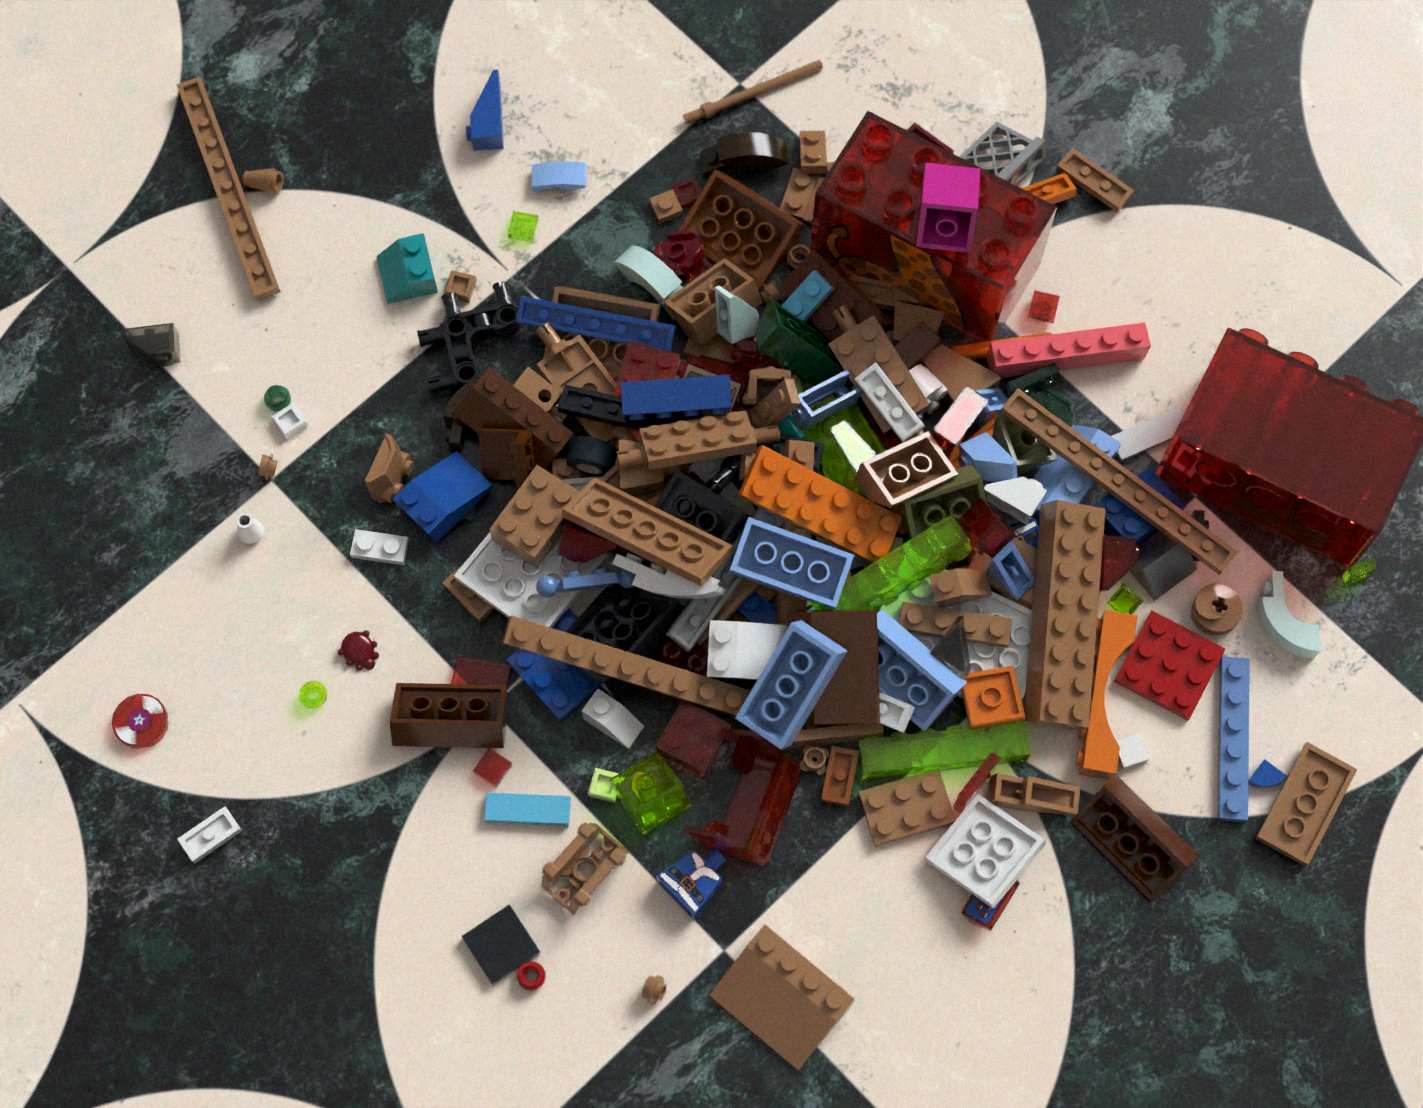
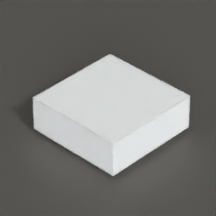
M293 403L271 416L272 421L286 440L309 426Z
M1140 733L1117 740L1120 746L1118 760L1122 770L1149 761L1150 757Z

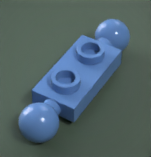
M608 568L592 570V575L582 576L581 571L565 573V578L555 580L551 576H543L537 581L536 590L540 596L550 598L557 591L560 593L612 587L616 584L629 589L635 587L632 583L636 574L623 568L618 573H609Z

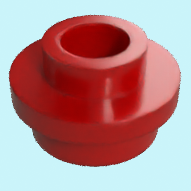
M534 961L524 963L517 972L519 985L528 991L539 989L546 979L544 968ZM529 972L537 974V978L532 982L526 979Z

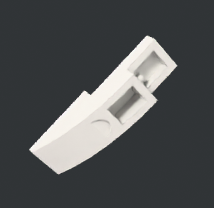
M627 553L626 557L616 554L612 563L636 574L632 585L667 597L702 599L724 595L726 589L718 586L720 580L711 576L702 586H699L653 563L648 568L641 564L642 558Z

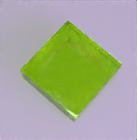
M513 211L508 238L533 242L539 221L538 215Z
M1373 557L1349 567L1342 577L1346 584L1354 583L1370 576L1377 568V563Z

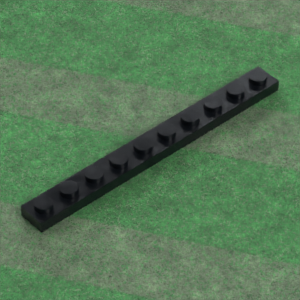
M570 385L564 386L557 407L559 413L637 431L640 428L652 425H664L705 417L701 415L683 417L682 411L672 412L671 418H656V413L645 414V419L629 420V415H623L622 397ZM780 434L781 440L779 442L758 444L757 449L759 446L764 445L784 456L786 440L815 441ZM815 442L813 471L818 472L825 449L824 443Z

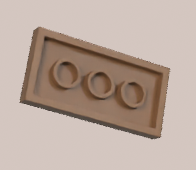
M1306 742L1255 839L1307 867L1357 769Z

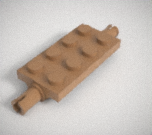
M846 305L840 307L844 318H842L838 310H835L832 316L844 333L830 342L829 346L843 369L850 373L849 378L855 388L859 386L855 378L876 362L917 416L929 408V402L875 316L873 315L862 323L857 324ZM862 390L861 398L886 435L893 430ZM922 429L920 432H918V433H917L916 435H914L912 438H915V437H917V435H921V434L925 433L924 430Z
M549 322L544 324V328L541 326L536 330L535 333L549 349V354L537 363L536 367L552 386L561 393L565 385L622 397L621 388L580 335L569 341L561 340ZM574 416L589 437L598 438L609 443L613 440L639 442L628 428Z
M734 411L717 416H705L699 419L640 428L639 432L642 442L640 448L621 452L617 451L616 455L619 469L643 464L644 467L648 466L649 470L756 452L758 444L779 442L781 437L777 424L754 429L750 424L746 411Z

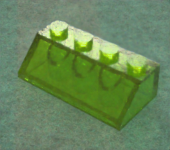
M838 397L815 405L813 408H811V411H816L817 409L835 401L836 399H838ZM857 404L848 406L814 424L806 431L800 423H797L807 440L825 444L821 464L830 480L868 499L854 477L863 461L885 450Z

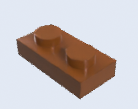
M836 746L831 747L821 802L844 807L849 806L859 751Z

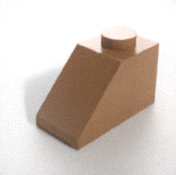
M985 568L953 569L929 576L936 604L941 608L992 596Z

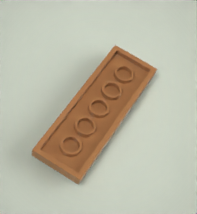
M595 477L562 509V517L699 586H702L732 553L731 544Z

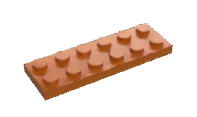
M764 445L758 447L738 494L739 497L877 567H883L903 518Z

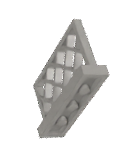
M996 122L951 164L952 166H962L963 164L974 163L975 168H978V163L992 161L993 167L980 168V176L994 174L995 177L991 181H980L977 212L979 219L982 220L1045 160V140L1039 137L1031 140ZM999 132L1006 136L1007 139L992 140V137ZM1012 145H1023L1026 147L1023 150L1012 151ZM1008 146L1009 152L994 153L995 147ZM990 148L991 154L976 155L979 149ZM1010 159L1011 161L1008 165L996 166L997 160Z

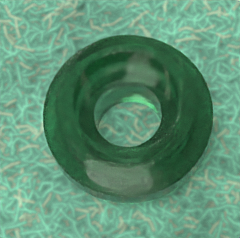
M274 385L265 392L264 402L270 410L281 411L290 404L291 395L287 388ZM277 396H281V397H282V400H281V401H279V402H274V398H275V397H277Z

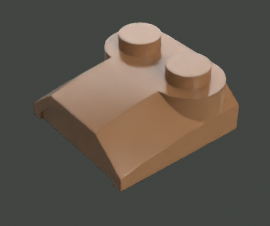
M387 433L364 480L372 500L379 503H384L385 501L392 503L394 501L393 498L404 488L402 483L405 476H410L414 467L411 455L402 452L394 438Z

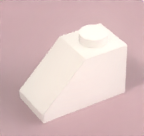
M1025 477L986 484L984 487L986 502L1025 525L1029 523L1047 492L1040 482Z
M599 689L596 690L582 710L585 721L627 749H630L645 728L621 703Z

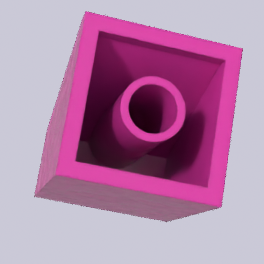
M925 163L916 247L971 253L978 212L980 168Z

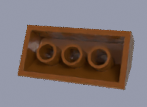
M490 367L481 374L451 413L477 434L481 428L531 430L534 464L543 469L547 468L573 435L571 430Z
M396 683L389 722L392 746L504 748L507 685Z
M1118 775L1104 784L1078 812V815H1075L1070 820L1151 902L1199 856Z

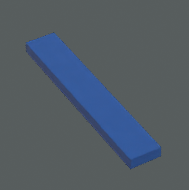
M520 296L516 319L517 323L537 327L542 326L543 328L544 324L549 322L554 330L667 352L672 351L676 325Z

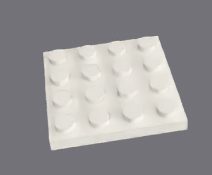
M489 533L456 572L454 578L507 618L515 616L552 628L582 590L560 593L557 591L553 597L544 598L536 590L537 581L543 576H551L555 580L565 578V573L581 571L582 576L592 575V570L600 569L608 559V555L605 553L586 563L573 562L565 557L558 556L562 539L561 535L540 566L535 568L494 542L491 533Z

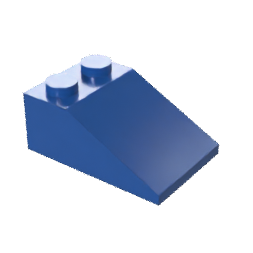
M456 451L411 480L393 500L429 537L438 543L494 486Z
M1151 468L1137 475L1139 479L1181 510L1185 509L1186 506ZM1110 493L1094 505V507L1106 509L1104 533L1124 555L1158 530Z

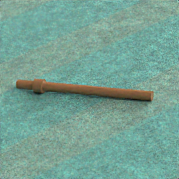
M817 60L714 103L710 101L700 105L699 109L684 114V121L686 124H689L701 118H711L716 115V112L822 70L823 65L820 60Z

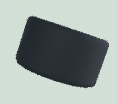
M577 436L571 440L566 463L569 467L579 470L580 473L595 477L604 476L615 466L617 448L613 444L598 438Z

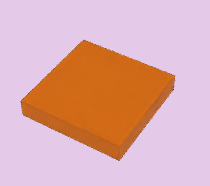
M1014 666L959 674L967 682L961 689L970 730L1025 721L1026 717Z

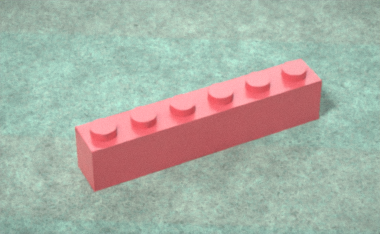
M1144 322L991 342L986 358L989 370L998 374L1000 378L1143 360L1151 344L1146 323Z

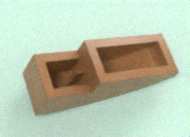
M996 773L989 777L987 800L995 806L1039 813L1078 815L1080 787L1030 776L1020 778Z

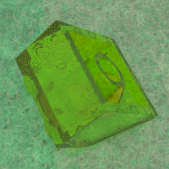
M658 752L653 753L609 779L629 817L643 835L691 807L684 785Z

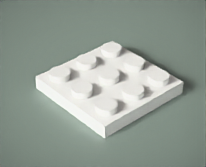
M977 794L925 858L929 864L994 909L1046 845V842L1038 834Z

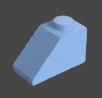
M987 432L959 444L960 457H958L960 467L972 464L981 475L982 480L1000 482L1017 478V462Z

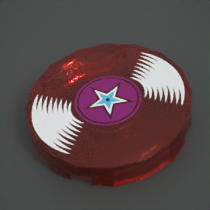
M149 694L129 696L118 704L113 713L112 727L114 734L124 745L132 749L154 746L163 739L168 730L167 709L157 698Z

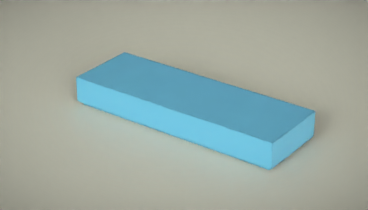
M486 792L484 821L569 826L571 797Z

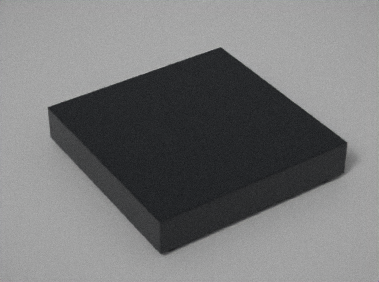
M510 904L461 936L492 985L541 953Z

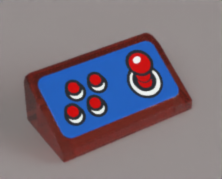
M1016 880L994 909L972 894L962 909L961 914L970 923L991 931L1020 882Z

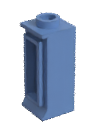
M847 370L798 395L801 404L792 411V416L797 423L802 425L805 431L814 424L857 403L862 389L860 386L853 389L852 392L847 389L845 384L850 375ZM834 394L838 397L835 401L814 412L809 408Z

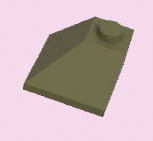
M1006 415L995 418L992 438L1017 462L1018 475L1058 460L1053 450Z

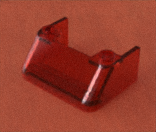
M722 727L720 733L736 743L732 761L734 767L742 773L724 823L715 820L710 821L705 829L684 826L682 831L710 849H716L718 852L752 864L764 865L771 858L801 774L800 765L795 759L755 731Z

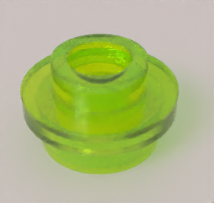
M309 681L299 691L300 701L307 708H318L325 703L327 690L322 683ZM311 692H318L316 699H309Z

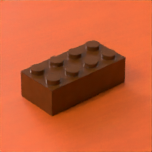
M813 249L779 286L789 298L813 270H817L835 288L809 317L811 322L831 342L844 333L832 316V313L838 310L842 318H844L840 307L844 305L848 307L857 324L862 323L873 315L885 333L894 324L823 251Z

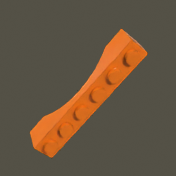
M1104 610L1101 618H1097L1096 634H1098L1097 644H1095L1089 728L1080 729L1079 738L1084 739L1083 747L1078 749L1075 765L1080 766L1079 775L1111 780L1117 774L1120 746L1114 738L1107 721L1105 688L1112 667L1130 649L1134 642L1138 615Z

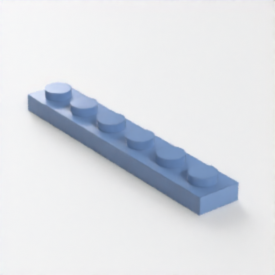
M1222 656L1220 659L1217 820L1245 823L1248 821L1250 659Z

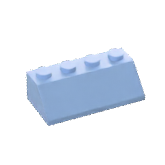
M1079 425L1071 426L1072 429L1114 459L1122 443L1100 429ZM1057 453L1058 460L1042 466L1033 478L1040 482L1043 488L1047 490L1042 502L1032 516L1038 523L1040 521L1041 504L1054 500L1082 504L1096 484Z
M881 610L877 613L879 692L914 706L915 709L910 720L925 732L967 682L884 610Z

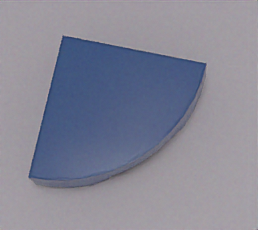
M1264 759L1248 780V784L1256 788H1269L1281 784L1288 776Z

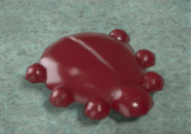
M369 631L352 632L346 635L342 640L341 648L338 650V655H344V658L347 659L346 665L351 666L355 664L357 671H361L363 667L367 670L373 669L375 666L374 659L379 658L378 652H374V648L377 647L378 643L371 641Z

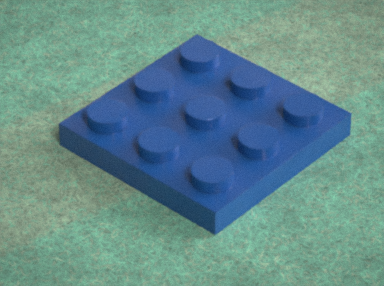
M568 608L552 628L566 632L578 617ZM518 649L506 659L510 667L559 722L589 699L597 690L593 684L566 663Z

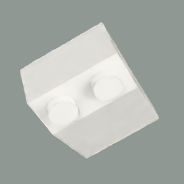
M710 620L707 677L758 680L786 633L787 625Z

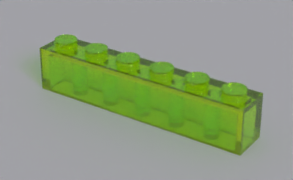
M952 514L846 580L837 606L833 610H876L882 605L888 606L894 603L899 595L906 590L912 591L921 585L922 580L930 575L941 573L945 566L954 560L960 561L965 558L969 551L972 550L969 539ZM811 602L815 610H831Z
M1015 722L974 730L969 728L963 729L961 725L947 727L946 731L935 732V729L928 728L925 732L919 730L918 734L907 735V732H895L891 734V737L883 738L876 734L863 737V740H859L857 747L862 779L924 773L935 769L942 771L1027 761L1031 755L1026 722Z

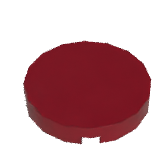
M691 231L671 233L667 236V240L664 242L661 240L657 244L653 254L664 262L677 276L686 274L694 269L704 254L703 244L699 237Z

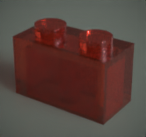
M981 497L958 520L964 529L961 533L971 542V547L981 556L986 553L993 559L1016 537V534L1002 516Z

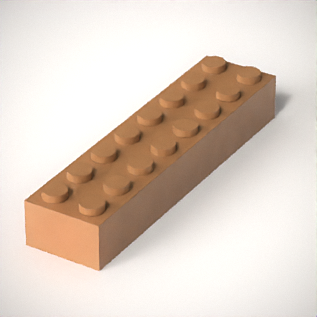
M1062 500L1041 504L1024 705L1026 719L1023 722L1065 729L1089 728L1106 510L1104 508Z

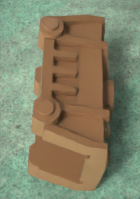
M772 366L750 370L748 392H745L743 395L742 407L744 409H752L756 406L757 384L758 386H777L784 379H791V371Z
M585 822L581 824L577 831L578 835L553 863H547L543 867L541 887L573 915L576 914L580 906L584 907L591 901L590 894L603 882L612 869L618 868L625 863V855L629 853L626 848L596 823L588 824ZM601 833L604 836L601 841V849L598 852L593 851L589 855V845ZM612 852L608 859L603 864H601L604 861L602 856L605 853ZM589 863L594 867V872L590 877L583 878L578 874V867L581 864ZM571 876L567 880L570 884L566 888H560L556 892L550 890L561 877ZM583 884V887L575 894L569 906L570 892L574 888L578 890Z

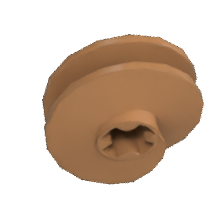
M1217 583L1202 588L1196 595L1191 608V619L1195 626L1202 632L1213 636L1224 635L1232 631L1243 614V603L1240 596L1233 588ZM1215 606L1219 607V613L1215 611Z

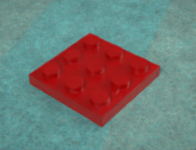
M1151 610L1114 682L1188 721L1226 648Z

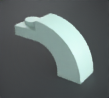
M635 245L629 247L614 261V264L629 282L638 283L650 292L659 304H662L661 306L669 316L675 320L663 301L683 288L680 285L682 281L664 262L651 252Z
M1272 571L1268 578L1263 581L1262 592L1265 597H1262L1256 605L1260 623L1269 638L1280 648L1298 657L1314 659L1320 652L1319 625L1303 623L1289 612L1284 598L1283 572Z

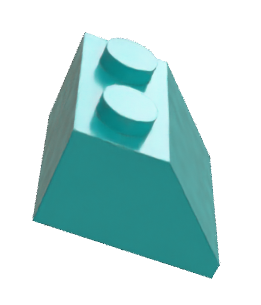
M424 233L397 239L376 256L387 304L438 292Z

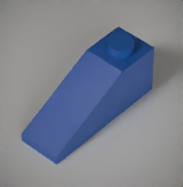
M498 69L492 71L470 115V126H466L467 141H472L474 151L504 149L501 85Z

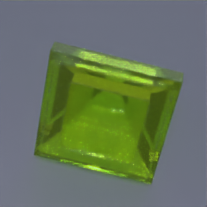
M1122 583L1107 603L1117 612L1133 615L1144 600Z

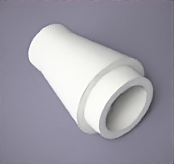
M249 513L238 515L236 522L239 539L248 544L259 541L264 534L263 524Z

